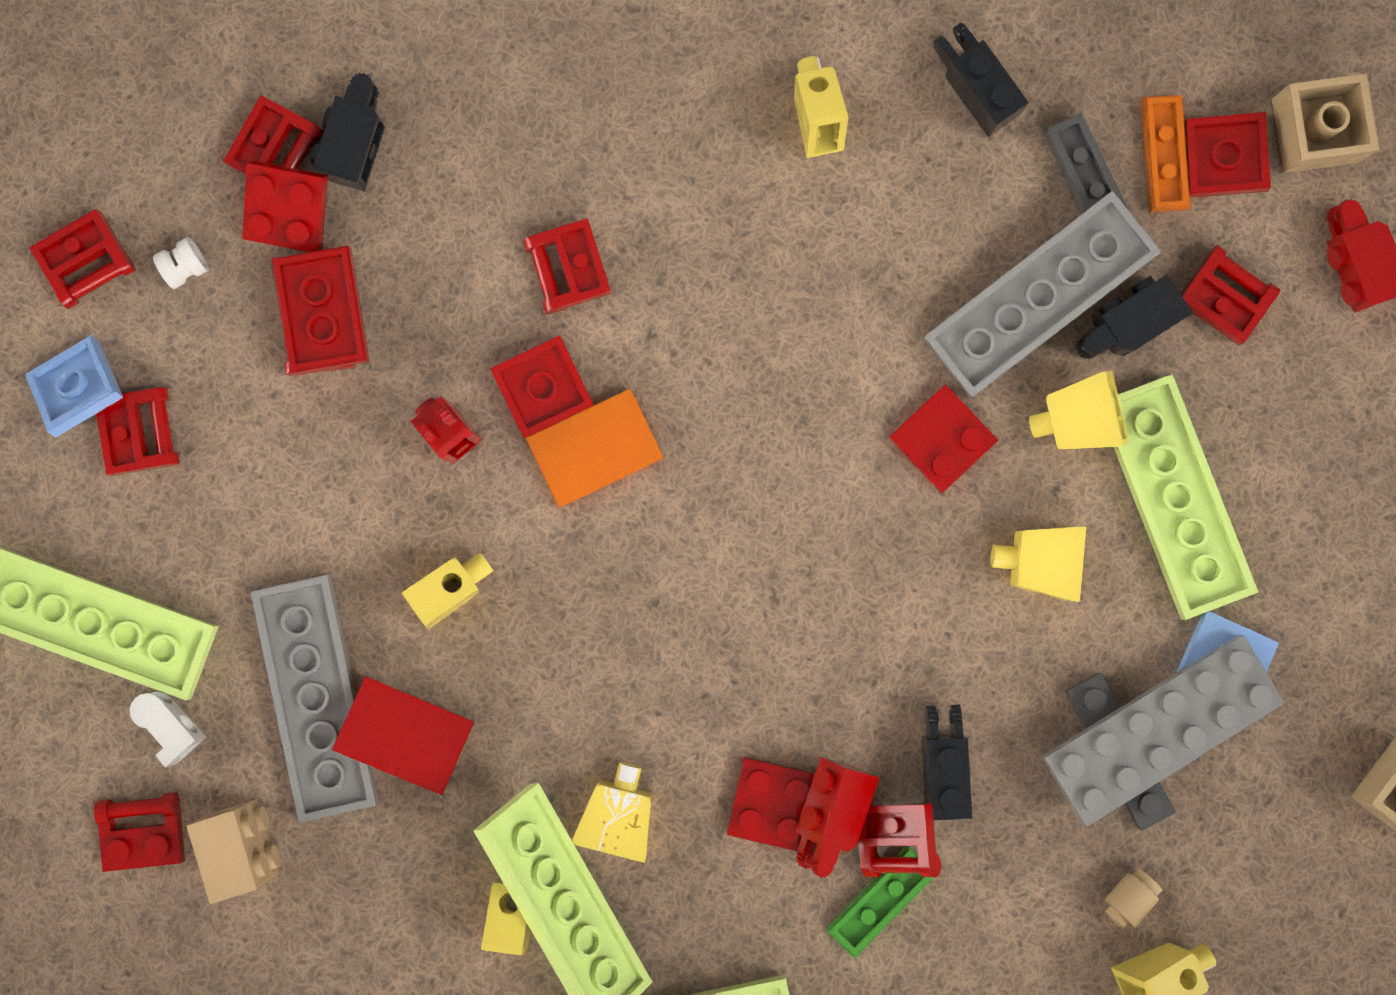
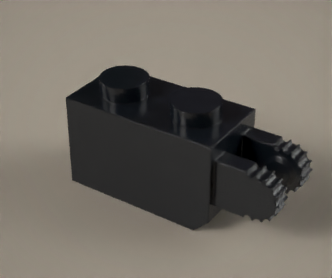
M959 23L953 27L952 31L965 53L958 56L950 43L942 36L933 41V45L948 69L945 74L947 81L989 138L1019 117L1029 102L984 40L978 42L966 25Z
M359 72L350 80L351 84H348L344 98L335 96L332 107H327L323 117V128L325 130L321 143H316L313 148L311 164L313 165L312 170L315 173L328 175V181L365 192L385 126L375 111L376 99L379 98L378 88L372 83L373 81L368 75Z
M1167 274L1157 281H1154L1150 275L1131 288L1135 295L1122 302L1118 296L1099 308L1102 316L1092 322L1096 329L1077 341L1076 350L1080 358L1084 357V359L1094 358L1109 348L1113 354L1125 356L1193 314V312Z
M960 704L950 705L948 713L950 734L947 735L938 734L939 716L936 707L926 706L925 709L926 735L922 736L925 803H932L933 821L972 819L968 738L963 735Z

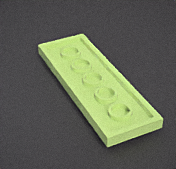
M1173 374L1118 394L1129 443L1114 447V450L1180 619L1187 620L1258 593Z
M0 547V633L186 701L192 699L218 630V625Z
M539 783L529 784L473 830L568 995H640L652 983L651 978Z

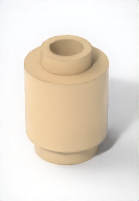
M1136 868L1132 874L1127 872L1103 900L1108 906L1104 913L1122 929L1127 924L1135 929L1159 901L1157 896L1162 891V888L1148 874Z

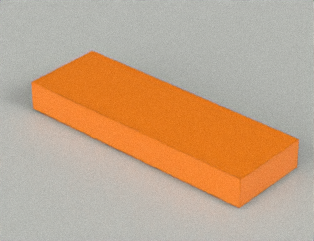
M1182 95L1144 97L1141 100L1149 213L1187 211L1191 208Z

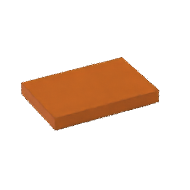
M631 388L526 438L559 508L565 507L664 459Z

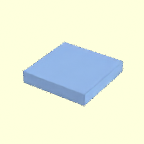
M93 335L88 336L25 374L46 430L55 438L123 398L103 348L98 339Z
M1208 611L1201 614L1177 672L1236 635H1244L1267 672L1279 643Z

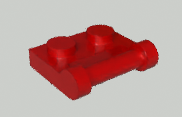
M260 95L223 162L246 175V163L254 160L272 164L292 128H295L301 133L282 166L299 169L314 141L319 142L324 130Z
M97 209L29 247L57 298L67 309L79 304L78 299L119 275L127 276L136 271L133 262L124 251L105 216ZM109 253L113 261L72 285H68L65 277Z
M588 218L529 236L523 240L526 252L531 253L545 298L542 302L545 314H553L568 307L612 294ZM556 244L570 292L561 295L559 294L545 250L546 247Z
M1217 244L1203 260L1202 265L1182 291L1181 296L1196 316L1237 345H1241L1248 339L1279 295L1281 289L1271 282L1266 284L1227 257V251ZM1215 269H1218L1257 297L1256 302L1253 303L1212 273Z
M151 388L123 393L122 399L96 413L107 476L165 468L180 464L178 452L173 450L166 401H169L167 388ZM150 404L158 453L156 455L148 456L140 410V405Z
M177 792L164 793L161 798L113 803L111 799L98 800L95 803L94 818L99 829L102 872L181 864L185 861L180 798ZM160 813L165 817V824L116 829L115 818Z
M932 803L870 805L858 840L862 874L865 877H878L881 873H921L923 877L937 878L941 872V860L936 853ZM877 846H917L918 857H880L877 852Z

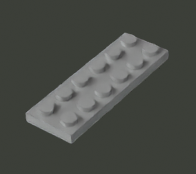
M1111 191L924 336V340L968 396L972 398L1161 253V250L1117 195Z
M331 575L318 576L250 592L298 822L302 823L378 805L379 799L372 767L332 751L333 745L354 702L356 691Z
M1236 635L1042 755L1041 758L1080 823L1088 827L1280 707L1285 702L1244 635Z

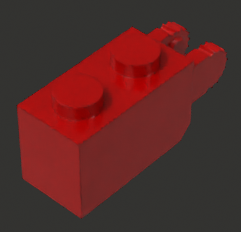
M1351 198L1350 200L1343 201L1339 206L1336 205L1329 209L1326 222L1329 223L1328 227L1333 239L1326 243L1329 248L1327 250L1328 262L1334 270L1338 271L1342 281V298L1347 305L1352 307L1353 312L1356 313L1396 298V244L1388 225L1380 221L1369 224L1364 210L1361 209L1360 202Z
M442 396L437 400L431 397L424 401L415 410L417 416L410 421L442 460L451 464L456 463L483 440L455 405Z
M824 757L820 758L795 831L802 835L798 847L799 851L796 853V862L799 866L805 869H811L812 867L811 871H813V874L820 878H826V876L832 873L840 850L849 852L857 846L879 777L849 764Z

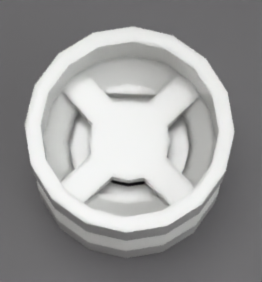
M189 237L177 242L176 248L171 251L162 250L153 255V260L159 273L172 289L184 285L186 279L192 275L200 276L209 271L208 264L201 251Z

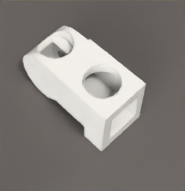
M158 691L141 694L131 703L130 717L132 721L139 727L147 728L163 747L155 756L164 767L179 763L206 738L166 693Z

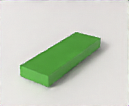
M906 846L896 857H918V854L910 846ZM881 873L826 927V931L855 959L933 878L923 877L921 873Z

